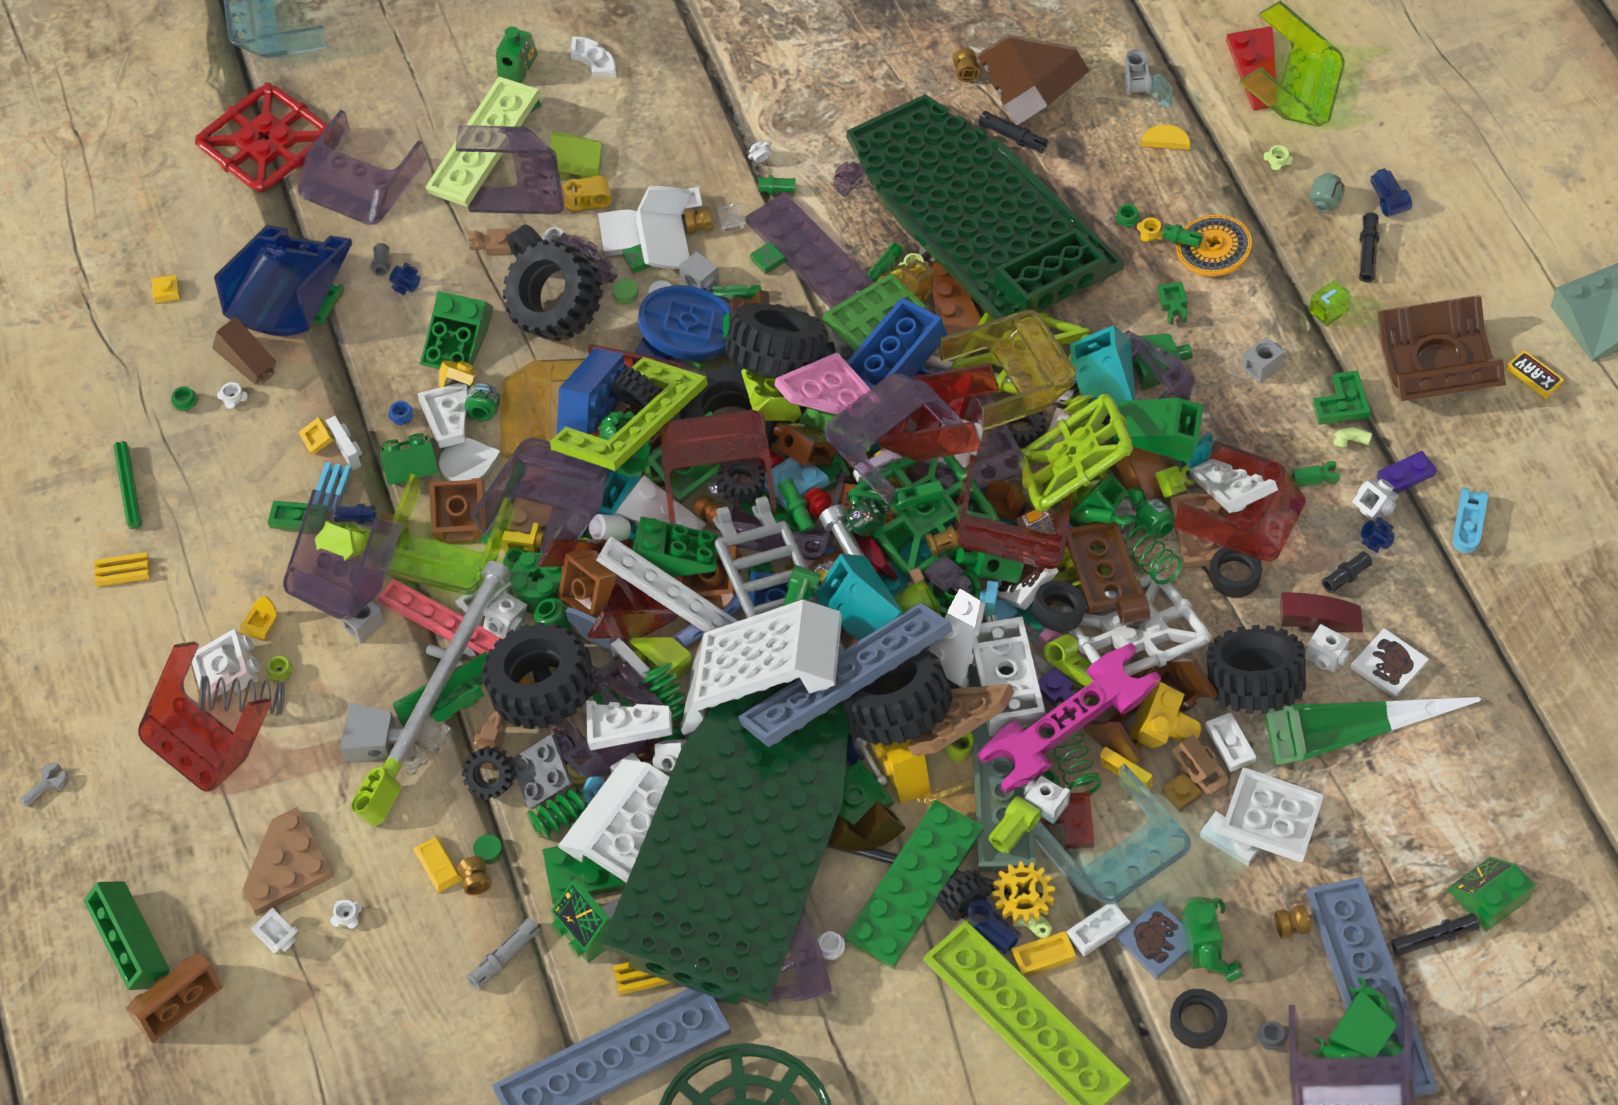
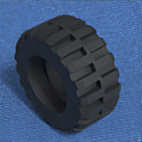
M542 240L537 242V245L531 244L525 248L526 252L521 251L515 257L517 260L515 263L510 264L508 268L510 272L504 278L503 284H506V289L503 290V299L507 300L504 303L506 312L510 313L509 317L512 322L525 332L551 341L571 339L574 337V333L580 334L585 330L584 326L586 324H591L594 320L592 317L594 312H598L600 308L598 302L599 298H602L603 290L600 289V285L603 282L601 275L597 274L599 268L596 263L592 262V258L588 254L557 240ZM562 270L565 278L563 295L553 308L544 312L541 304L542 288L552 274Z
M763 302L762 304H744L738 307L731 315L725 350L733 363H737L739 367L746 368L754 374H762L764 377L777 378L822 359L826 348L828 332L825 325L819 322L816 317L810 316L809 313L804 311H798L796 308Z
M727 365L720 366L718 370H714V368L707 370L704 376L707 377L708 385L680 410L682 432L710 411L713 413L720 408L729 406L744 408L752 413L748 419L739 424L721 426L742 452L740 458H743L744 454H748L749 460L752 457L758 459L761 452L768 451L771 448V443L776 441L777 436L773 434V431L780 421L762 420L758 423L754 416L741 371L743 368L739 366L728 368Z
M543 622L535 623L534 626L526 624L520 626L521 629L515 632L514 630L509 631L504 639L500 638L494 644V649H490L486 656L487 661L484 662L482 668L483 683L495 711L498 712L503 720L509 721L511 725L516 727L523 725L525 729H534L535 726H539L540 729L549 728L548 725L555 723L558 725L563 723L564 718H571L577 713L576 709L578 707L582 708L587 700L586 696L589 697L592 690L593 672L581 640L571 630L565 627L560 629L559 625L552 623L545 625ZM543 667L557 668L550 677L539 683L519 684L521 679L533 670Z
M923 649L918 655L910 657L899 664L896 669L888 671L877 678L872 684L866 685L853 693L850 698L841 702L851 728L858 737L871 744L892 745L895 742L898 744L906 743V740L911 738L917 739L921 737L922 733H928L933 730L936 723L940 724L950 709L952 692L939 658L929 650Z

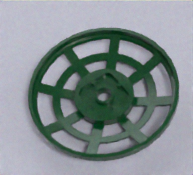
M753 1043L723 1046L700 1055L688 1063L673 1078L659 1105H671L678 1092H680L693 1103L692 1105H714L709 1101L711 1097L722 1090L734 1087L735 1100L725 1105H779L783 1099L789 1105H801L794 1094L789 1091L800 1075L816 1093L821 1105L832 1104L823 1083L800 1059L786 1051L768 1045ZM742 1057L769 1059L781 1063L789 1069L780 1083L764 1076L744 1075ZM730 1059L731 1077L715 1082L701 1094L688 1083L695 1074L707 1066ZM746 1085L761 1086L773 1092L764 1103L760 1100L747 1098Z

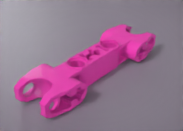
M1133 643L1108 652L1096 660L1086 671L1093 682L1042 717L1031 727L1024 730L1017 720L1013 721L996 732L993 738L977 753V759L981 764L988 763L998 757L1008 758L1013 762L1014 770L1001 783V789L1005 794L1027 785L1031 780H1036L1043 775L1052 765L1045 757V754L1098 717L1109 707L1114 705L1121 715L1127 714L1141 704L1144 698L1160 683L1161 677L1157 672L1150 673L1139 679L1131 678L1125 673L1123 667L1136 654L1137 648ZM1092 697L1098 700L1099 703L1095 706H1089L1084 700ZM1064 715L1068 717L1074 716V720L1072 721L1070 718L1064 720ZM1048 729L1054 735L1051 738H1043L1039 733L1042 730Z

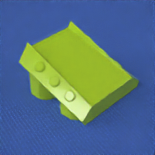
M552 131L548 169L554 173V177L559 181L569 180L572 175L578 176L580 179L599 176L603 141Z
M746 368L741 371L753 413L758 423L762 420L791 421V423H794L802 416L800 405L790 403L774 385L775 377L769 378L764 377L762 374H754Z
M325 520L323 529L314 538L317 551L325 549L343 556L344 561L384 547L392 542V537L350 523L341 524Z

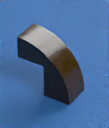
M877 801L855 825L839 814L829 841L833 846L842 850L866 851L892 841L906 827L895 812Z

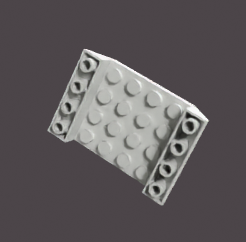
M800 600L705 632L692 661L681 727L683 735L694 732L709 713L711 707L732 699L742 698L744 695L756 691H764L774 685L791 682L800 677L809 694L834 686L842 623L841 612L806 600Z
M622 759L558 847L580 862H583L585 857H588L624 882H627L669 776L649 763Z

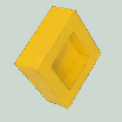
M176 274L151 278L155 304L180 300L179 282Z
M319 417L299 431L309 452L314 455L335 440L324 420Z

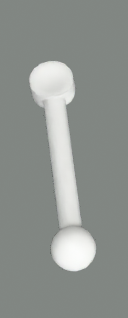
M860 737L856 738L855 746L861 748L877 777V781L882 786L886 785L887 777L881 774L866 748L867 741Z

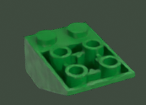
M438 291L420 365L440 369L442 361H453L456 363L462 361L473 366L487 334L494 306L483 300Z
M1182 398L1119 402L1118 409L1127 421L1126 428L1131 437L1133 447L1189 463L1199 442L1204 405ZM1118 434L1113 436V441H1120Z
M641 516L633 539L632 550L672 577L712 572L716 570L717 565L715 541L719 535L709 531H701L680 524H672L655 518Z

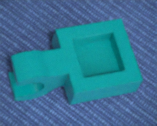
M1212 433L1205 434L1199 439L1189 463L1180 461L1181 468L1189 466L1191 469L1208 461L1209 455L1222 449L1221 439L1213 441Z

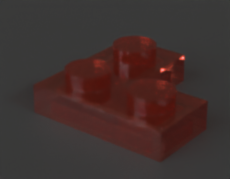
M1090 792L1070 793L1069 804L1054 823L1063 824L1065 849L1094 848ZM1041 817L1037 825L1052 823Z

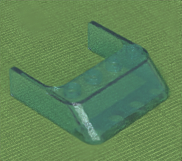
M224 0L228 37L230 43L264 58L328 47L323 25L278 33L274 0Z
M1126 764L1119 768L1118 782L1147 815V823L1141 829L1087 866L1080 868L1040 821L1035 824L1034 828L1035 841L1074 887L1083 895L1104 904L1119 902L1185 856L1191 847V839Z

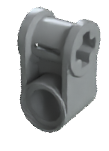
M1132 49L1127 52L1125 58L1126 96L1137 92L1151 94V74L1148 68L1147 55L1140 49Z

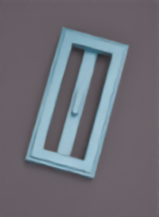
M326 462L311 504H320L326 488L321 504L325 505L326 512L337 513L352 473L351 466L345 465L344 468L341 467V464L332 466L330 462ZM332 473L331 478H330L329 483H328V486H327V488H326L328 479H329V477H330V474ZM342 474L332 504L328 506L338 475Z

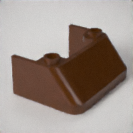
M1174 658L1167 661L1165 666H1154L1130 676L1131 678L1139 679L1150 673L1157 672L1161 677L1160 682L1185 694L1179 708L1182 711H1188L1193 708L1197 703L1196 700L1200 697L1215 698L1218 695L1196 659ZM1141 704L1124 715H1121L1112 705L1083 727L1085 732L1103 748L1106 746L1130 762H1141L1143 760L1138 751L1140 748L1139 742L1129 737Z

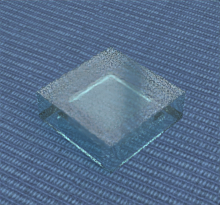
M1158 73L1152 76L1151 95L1166 108L1172 105V86Z

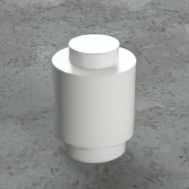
M597 514L589 524V532L595 541L607 542L612 536L621 542L629 537L631 531L630 522L618 515Z

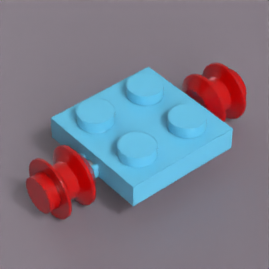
M771 450L759 456L756 464L761 462L763 464L762 469L765 468L766 472L763 492L784 509H786L787 503L777 485L789 478L794 479L801 498H805L807 502L806 508L812 516L820 517L821 513L831 506L832 500L830 495L822 490L830 484L829 478L816 466H804L791 457L784 461L782 457Z

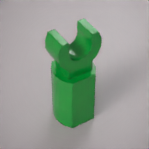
M1328 461L1320 467L1315 465L1292 469L1291 478L1294 488L1320 484L1322 481L1328 483L1338 482L1340 473L1329 472L1336 470V461Z

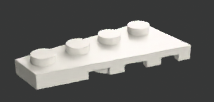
M1210 459L1189 470L1192 479L1229 513L1241 511L1246 505L1278 491L1274 480L1263 481L1260 475L1254 474L1249 476L1246 470H1233L1232 465L1215 459Z

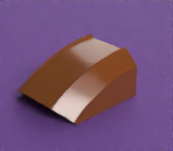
M1133 447L1131 454L1112 465L1110 470L1126 490L1141 487L1144 491L1145 500L1149 501L1163 496L1155 473L1173 466L1167 456Z
M471 478V480L444 482L429 481L432 537L442 544L475 543L485 531V488L483 479Z
M737 546L728 547L733 560L742 558V554ZM718 551L715 571L683 576L682 584L720 609H725L736 593Z
M579 549L568 552L565 555L558 598L567 607L599 619L611 596L617 574L596 561L599 556L598 551Z

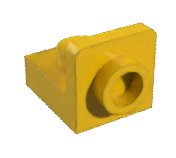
M533 523L530 534L520 531H504L502 537L505 554L512 548H520L524 552L538 553V549L543 548L545 535L541 533L539 523Z

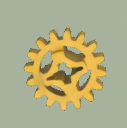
M1019 861L1018 868L1014 869L1009 864L1007 874L1002 871L999 872V879L1001 881L993 882V888L996 891L992 892L993 900H998L995 903L996 910L1004 909L1002 913L1004 919L1011 915L1013 916L1014 924L1021 918L1024 924L1028 925L1029 918L1033 917L1036 922H1039V913L1049 914L1047 905H1054V898L1051 895L1055 894V887L1049 886L1052 883L1051 876L1043 877L1045 874L1043 867L1036 871L1034 870L1033 862L1030 863L1028 868H1025L1023 862ZM1039 885L1041 886V888H1042V890H1043L1042 899L1039 897V894L1036 892V891L1038 890V886H1039ZM1005 888L1011 894L1008 901L1004 895Z

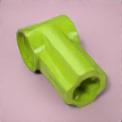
M1016 796L1006 809L1005 817L989 835V842L1001 853H1009L1026 831L1031 832L1036 827L1043 812L1020 796Z

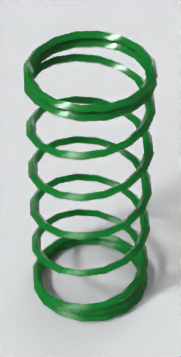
M1124 514L1120 516L1122 520L1130 516L1135 523L1133 530L1123 539L1125 546L1127 541L1135 536L1139 528L1146 530V535L1138 540L1135 547L1127 549V551L1133 550L1132 556L1129 555V558H1132L1136 565L1141 566L1142 570L1149 574L1156 584L1164 585L1173 581L1181 571V558L1174 554L1171 549L1165 550V544L1161 541L1157 542L1155 534H1148V528L1140 526V521L1134 515ZM1147 536H1153L1154 543L1148 546L1143 555L1135 557V549L1144 543ZM1155 544H1162L1163 550L1154 557L1152 562L1143 564L1144 556L1152 551ZM1166 551L1171 553L1169 555L1162 557L1163 553ZM1141 558V564L1135 559ZM1171 558L1170 562L1163 569L1157 571L1164 561ZM1173 558H1177L1178 567L1174 574L1168 579L1157 580L1156 574L1164 571L1171 564ZM1155 562H1157L1156 565H1155L1154 568H1153V571L1151 572L1152 565H1153ZM1150 565V569L1148 572L1145 570L1144 567Z
M1044 730L1046 733L1050 734L1049 738H1051V736L1054 735V733L1051 730ZM1073 734L1069 738L1081 736L1082 739L1074 744L1056 746L1053 750V756L1059 759L1058 769L1064 772L1063 782L1069 785L1070 797L1082 798L1098 791L1102 786V781L1097 772L1083 774L1071 784L1065 780L1066 773L1074 774L1086 771L1095 762L1091 759L1081 760L1071 765L1066 771L1060 767L1061 761L1076 760L1089 752L1088 747L1081 746L1068 751L1061 758L1056 755V748H1069L1076 746L1084 740L1085 736L1083 734ZM1079 749H1087V751L1080 756L1065 759V757L1071 752H1074ZM1083 762H1092L1090 766L1084 769L1069 771ZM1096 780L1099 781L1095 787L1088 791L1071 793L1072 788L1075 786H1084Z

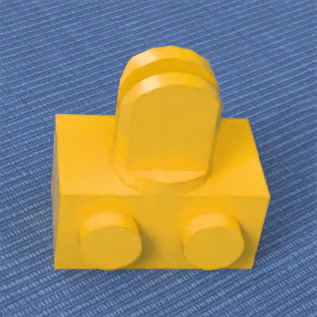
M1160 682L1141 702L1129 737L1136 739L1140 744L1150 749H1154L1166 744L1168 737L1180 743L1193 734L1198 738L1201 733V726L1196 719L1179 711L1185 694Z

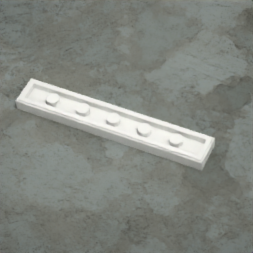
M612 536L607 540L596 560L703 632L738 622V620Z

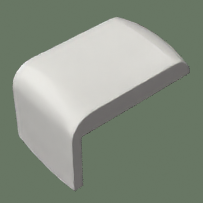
M648 186L638 207L636 218L643 258L647 265L664 269H679V265L689 258L681 214L691 196L690 190L669 186Z

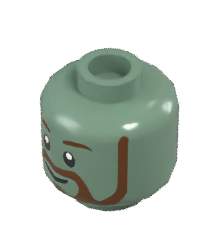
M1324 173L1322 176L1316 177L1309 194L1310 202L1315 205V209L1321 212L1336 209L1341 204L1345 186L1337 175Z

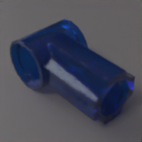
M1383 168L1377 170L1371 176L1370 183L1380 198V207L1386 217L1412 209V199L1406 189L1400 188L1390 170Z
M979 899L973 901L968 907L966 921L986 940L1004 954L1010 952L1011 948H1014L1022 933L996 914L989 902ZM976 914H981L985 916L986 919L981 921L975 919L973 916Z

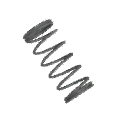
M207 675L201 676L199 710H204L206 684L210 711L213 710L220 681L222 680L223 702L226 712L229 710L233 689L237 681L239 711L241 713L244 711L251 682L254 712L256 714L259 712L266 683L269 713L271 715L274 713L275 705L276 714L281 716L283 713L284 681L280 680L272 706L270 684L266 679L263 682L257 705L255 683L251 678L246 687L243 704H241L240 682L236 677L233 680L226 705L225 681L221 676L218 679L211 705L209 677Z

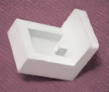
M273 908L250 929L273 953H276L280 948L285 952L297 940L293 935L299 931L295 926L292 928Z

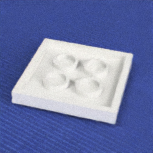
M1243 767L1220 835L1302 863L1324 795Z

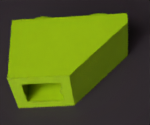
M672 637L632 638L630 640L631 650L649 669L667 662L672 663L673 666L667 673H676L677 677L671 683H675L692 667L691 653Z

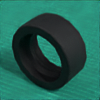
M1239 544L1227 545L1220 548L1213 555L1209 571L1210 582L1222 595L1232 598L1247 596L1259 585L1262 563L1257 553L1249 547ZM1238 561L1247 565L1251 569L1252 574L1246 580L1233 581L1221 574L1220 567L1226 562Z
M1063 581L1046 582L1039 587L1035 594L1032 614L1036 621L1047 629L1058 632L1072 631L1083 620L1086 610V598L1081 590L1070 583ZM1051 600L1062 601L1073 608L1074 611L1058 612L1051 609L1045 602Z
M1191 989L1183 992L1175 999L1170 1013V1028L1174 1037L1182 1044L1191 1048L1204 1049L1214 1045L1221 1039L1226 1028L1227 1010L1223 1001L1215 993L1206 989ZM1193 1004L1208 1007L1216 1016L1214 1028L1205 1033H1195L1188 1030L1181 1022L1183 1009Z

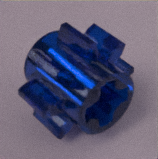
M406 262L403 267L396 265L389 277V282L393 283L391 288L402 295H405L406 291L413 293L420 282V276L416 275L418 272L415 269L416 267Z
M1377 517L1376 522L1372 520L1366 522L1361 530V537L1364 539L1362 544L1378 553L1380 548H1389L1395 537L1394 532H1392L1394 526L1380 517Z

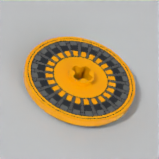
M1225 215L1203 216L1193 220L1184 227V229L1203 233L1202 243H1199L1201 245L1199 249L1182 243L1176 244L1180 262L1188 270L1203 276H1222L1237 270L1248 260L1252 251V238L1247 227L1239 220Z

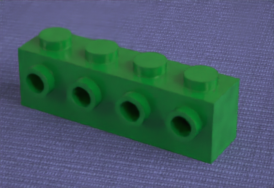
M125 881L96 882L83 901L127 989H150L160 977L166 976L170 972L152 933Z

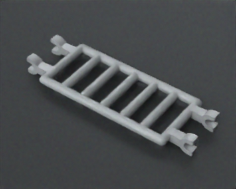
M766 496L756 498L755 502L757 505L752 507L753 513L759 519L762 527L737 533L727 506L717 509L718 516L713 518L716 527L720 529L723 536L715 541V547L747 618L782 607L785 598L754 606L748 593L789 582L793 570L743 583L738 570L787 556L792 557L795 565L808 569L788 523L785 521L775 522ZM777 533H781L786 544L783 547L733 560L728 547ZM814 594L809 602L821 605ZM841 639L838 654L845 650Z

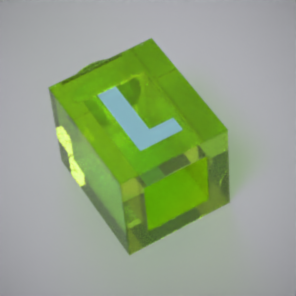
M1332 281L1311 295L1309 312L1327 327L1349 312L1352 296L1346 288L1341 287L1336 281Z

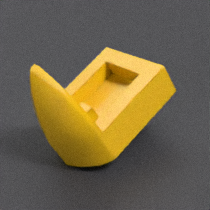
M442 361L439 370V388L446 386L448 378L472 385L478 371L466 362Z
M267 596L260 597L253 603L251 610L240 625V633L263 641L267 639L277 622L276 608Z

